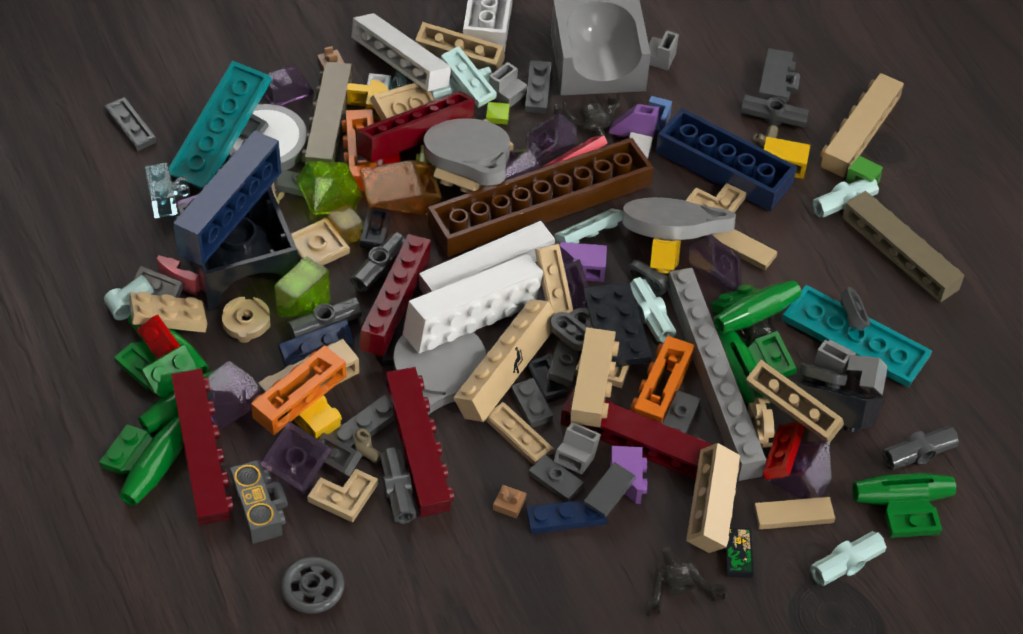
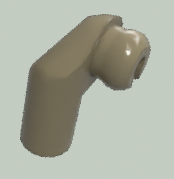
M771 125L767 129L766 136L759 133V137L757 134L754 135V145L763 149L766 137L776 138L778 128Z
M365 428L358 429L354 435L356 450L362 456L377 464L380 461L381 452L372 447L371 436L368 430Z

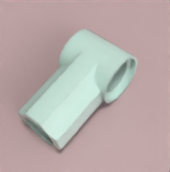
M140 275L124 288L112 289L105 295L104 301L114 319L124 320L131 314L129 305L130 292H147L149 294L154 292L153 287L143 275Z

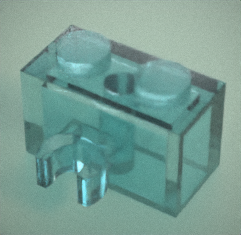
M167 163L144 167L154 218L177 215L175 195L187 196L190 194L187 177H180L176 181L171 182Z

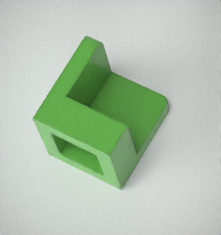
M859 156L848 169L846 183L851 184L863 178L869 182H873L876 179L878 184L883 167Z

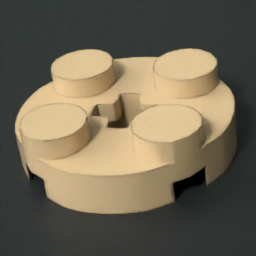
M245 297L235 298L227 303L223 309V328L231 337L237 338L239 342L247 343L251 339L261 336L270 328L269 308L265 302L253 297V300H245ZM242 316H245V317H250V316H251L250 320H247V321L242 320Z
M767 397L755 398L754 403L748 404V414L753 420V427L762 448L771 447L773 443L769 442V438H774L772 409L766 408L765 403H770Z

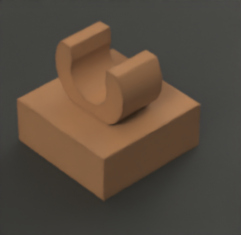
M333 46L324 48V53L317 55V61L322 70H324L326 62L344 63L338 50H333Z
M502 485L493 504V510L517 519L526 500V493Z

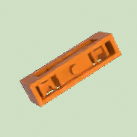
M372 109L346 110V120H342V133H347V136H343V149H348V152H344V166H349V169H345V182H350V191L378 190L376 162L370 163L366 160H358L359 166H357V130L373 124Z
M667 335L664 344L660 343L655 354L657 359L655 362L651 361L647 371L649 377L647 380H642L639 388V393L641 394L639 398L635 397L633 399L630 410L663 424L692 361L694 344ZM665 363H668L666 370L672 371L663 391L661 406H659L661 397L654 394L663 377Z
M325 345L318 351H314L307 360L295 366L288 375L281 380H277L269 390L254 399L251 403L253 419L272 435H275L347 377L346 362ZM328 378H330V380L327 383L320 387L322 383H324ZM287 411H289V413H288L287 415H285L282 419H280V420L278 421V419H279L282 415H284Z

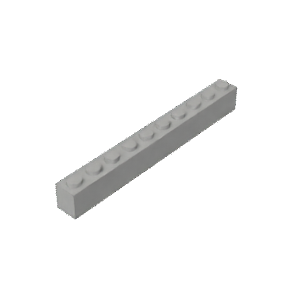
M692 268L670 271L668 278L670 287L667 291L686 342L695 345L693 361L726 448L740 455L737 479L742 481L762 477L766 458Z

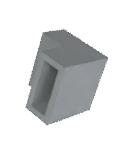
M666 31L662 39L651 38L649 42L651 53L650 66L668 71L676 55L679 34Z
M507 62L489 76V84L497 93L495 100L500 103H508L511 107L526 96L527 84L517 78L518 68Z
M830 339L829 341L824 340L817 351L814 365L846 374L850 355H856V353Z
M850 355L847 370L856 378H861L859 386L868 394L883 395L888 366L877 357Z
M572 422L566 429L563 443L556 451L554 462L583 474L594 460L601 434Z

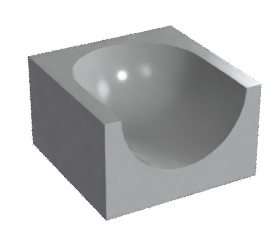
M553 0L551 40L561 95L646 91L651 53L640 0Z

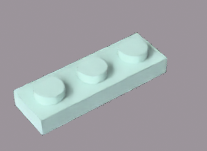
M459 46L441 55L440 59L451 66V75L468 96L475 99V104L478 108L496 98V91Z
M611 208L554 234L556 242L579 243V239L598 235L599 230L614 228L618 225L617 222L622 221L623 210Z

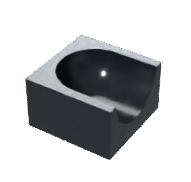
M271 186L203 266L190 261L194 273L199 275L200 289L209 311L218 309L220 297L229 286L252 274L276 273L285 277L291 288L300 286L298 251ZM189 203L178 206L179 215L183 213Z

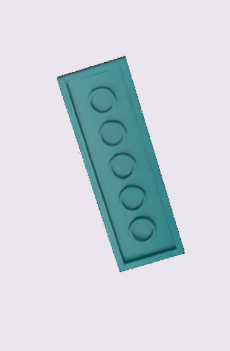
M232 61L166 171L167 175L202 190L203 186L211 181L216 171L221 168L271 83L272 78L270 75Z
M805 285L801 291V297L788 307L783 314L782 321L821 342H824V340L829 341L830 339L855 352L857 356L880 358L888 366L886 376L909 388L930 358L932 350L869 318L870 325L862 331L857 328L853 329L847 321V311L840 302Z

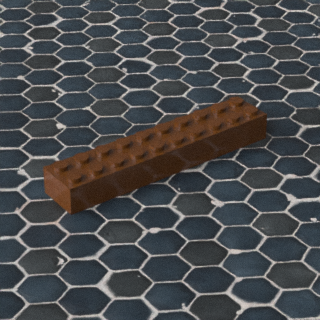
M629 138L514 177L500 184L491 185L429 206L428 226L446 256L450 257L495 241L536 222L541 221L544 224L650 187L654 167L634 139Z

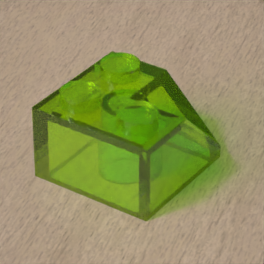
M307 161L297 178V182L312 214L351 215L363 197L346 162Z
M308 256L301 260L275 285L278 316L281 318L303 316L314 312V308L319 304H329L331 300L329 269Z

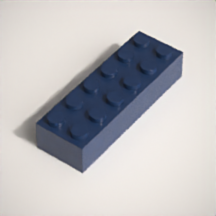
M683 108L658 133L656 153L722 187L728 183L746 192L745 199L770 212L793 185L797 166Z
M254 130L249 137L244 139L240 148L230 155L226 164L216 171L211 181L203 186L197 197L189 202L183 213L175 218L173 227L179 256L201 266L206 263L282 173L278 140Z

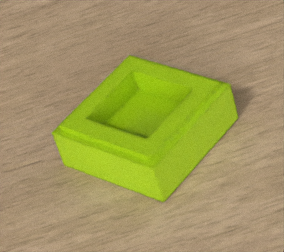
M488 102L486 119L493 124L508 125L510 104Z

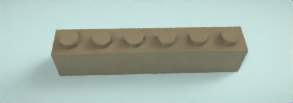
M326 62L324 70L320 71L319 82L321 86L317 85L316 99L318 100L313 102L312 113L314 117H310L309 130L311 132L306 134L305 145L307 149L302 151V163L306 164V172L333 175L342 133V120L345 118L347 108V85L352 83V64Z
M864 191L846 202L842 218L937 301L941 303L960 290L965 275L924 239L912 231L908 225L898 219L893 212L884 207L875 197Z

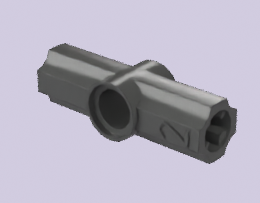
M745 95L741 113L764 118V121L769 125L778 126L786 123L805 128L809 110L786 105L785 100L780 97H771L766 100Z
M398 232L391 233L379 247H374L370 250L369 258L350 277V282L356 290L367 292L379 278L389 274L390 266L395 262L405 242L403 235Z
M352 297L334 305L319 304L314 308V312L287 322L291 337L295 338L344 319L349 322L362 317V311L357 299Z
M949 426L926 434L923 431H918L910 435L904 442L885 448L882 455L888 469L895 470L914 462L922 465L931 461L936 454L958 447L959 440L956 430Z
M395 447L387 448L384 452L380 453L386 498L390 500L394 522H399L400 524L410 523L411 520L416 518L410 474L406 472L402 451Z

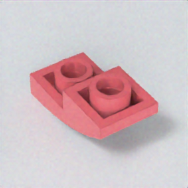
M158 255L159 273L183 282L185 285L182 291L197 296L200 291L199 275L189 270H182L181 262L174 258Z

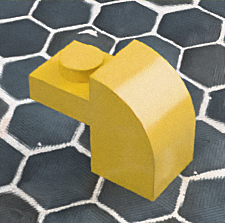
M371 79L370 85L348 83L347 105L364 106L366 109H372L373 120L382 121L370 98L374 94L385 92L389 89L385 84Z

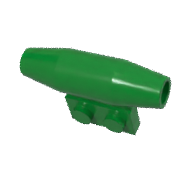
M794 280L767 286L763 289L753 287L750 284L741 285L737 288L738 290L722 294L718 297L719 299L710 302L712 311L719 313L713 319L714 326L721 334L748 328L781 312L801 297V288Z
M130 314L128 323L142 341L132 342L118 353L114 360L116 364L149 391L150 388L139 369L157 358L137 331L142 325L132 324ZM169 329L179 345L186 346L196 368L202 369L203 374L207 373L209 366L194 347L174 329Z
M717 331L741 396L747 406L749 403H754L755 398H763L761 394L748 386L746 378L760 360L785 377L797 373V368L778 331L755 339L749 347L745 345L735 331L725 334ZM765 403L766 408H768L770 403Z
M185 345L176 347L139 369L150 390L161 397L138 417L142 429L148 431L149 434L163 429L175 416H179L171 374L196 370V365ZM224 367L203 374V377L208 376L211 388L210 392H206L208 400H214L233 383L231 375Z
M175 416L153 438L148 431L127 424L99 461L103 469L120 475L129 473L119 492V497L126 504L136 506L157 486L180 454L184 442L179 416Z
M929 473L881 475L856 481L852 484V496L855 502L887 506L884 516L890 538L940 535L942 527L936 507H933L930 502L953 497L956 493V482L953 476Z

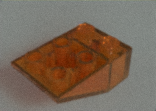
M410 160L360 170L369 206L428 215V207L438 204L442 199L436 177L433 176L434 170L431 163Z

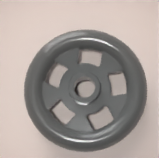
M303 558L294 562L284 572L281 580V593L286 603L293 609L307 614L321 613L332 608L340 600L344 591V577L340 569L333 562L325 558ZM311 568L312 572H308L304 576L301 575V570ZM324 570L331 575L327 580L320 575ZM291 583H299L300 591L292 592ZM312 584L317 586L315 588H309V586ZM326 588L333 590L328 597L322 595ZM304 596L315 598L314 603L303 602Z

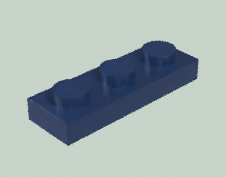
M344 319L278 343L277 345L284 366L287 367L305 359L324 345L328 346L342 339L349 345L354 343L348 322Z
M584 500L529 506L526 509L530 534L607 525V517H603L586 506Z

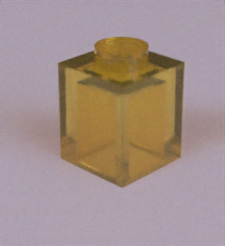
M349 204L328 213L330 223L346 244L356 242L361 238L363 221Z

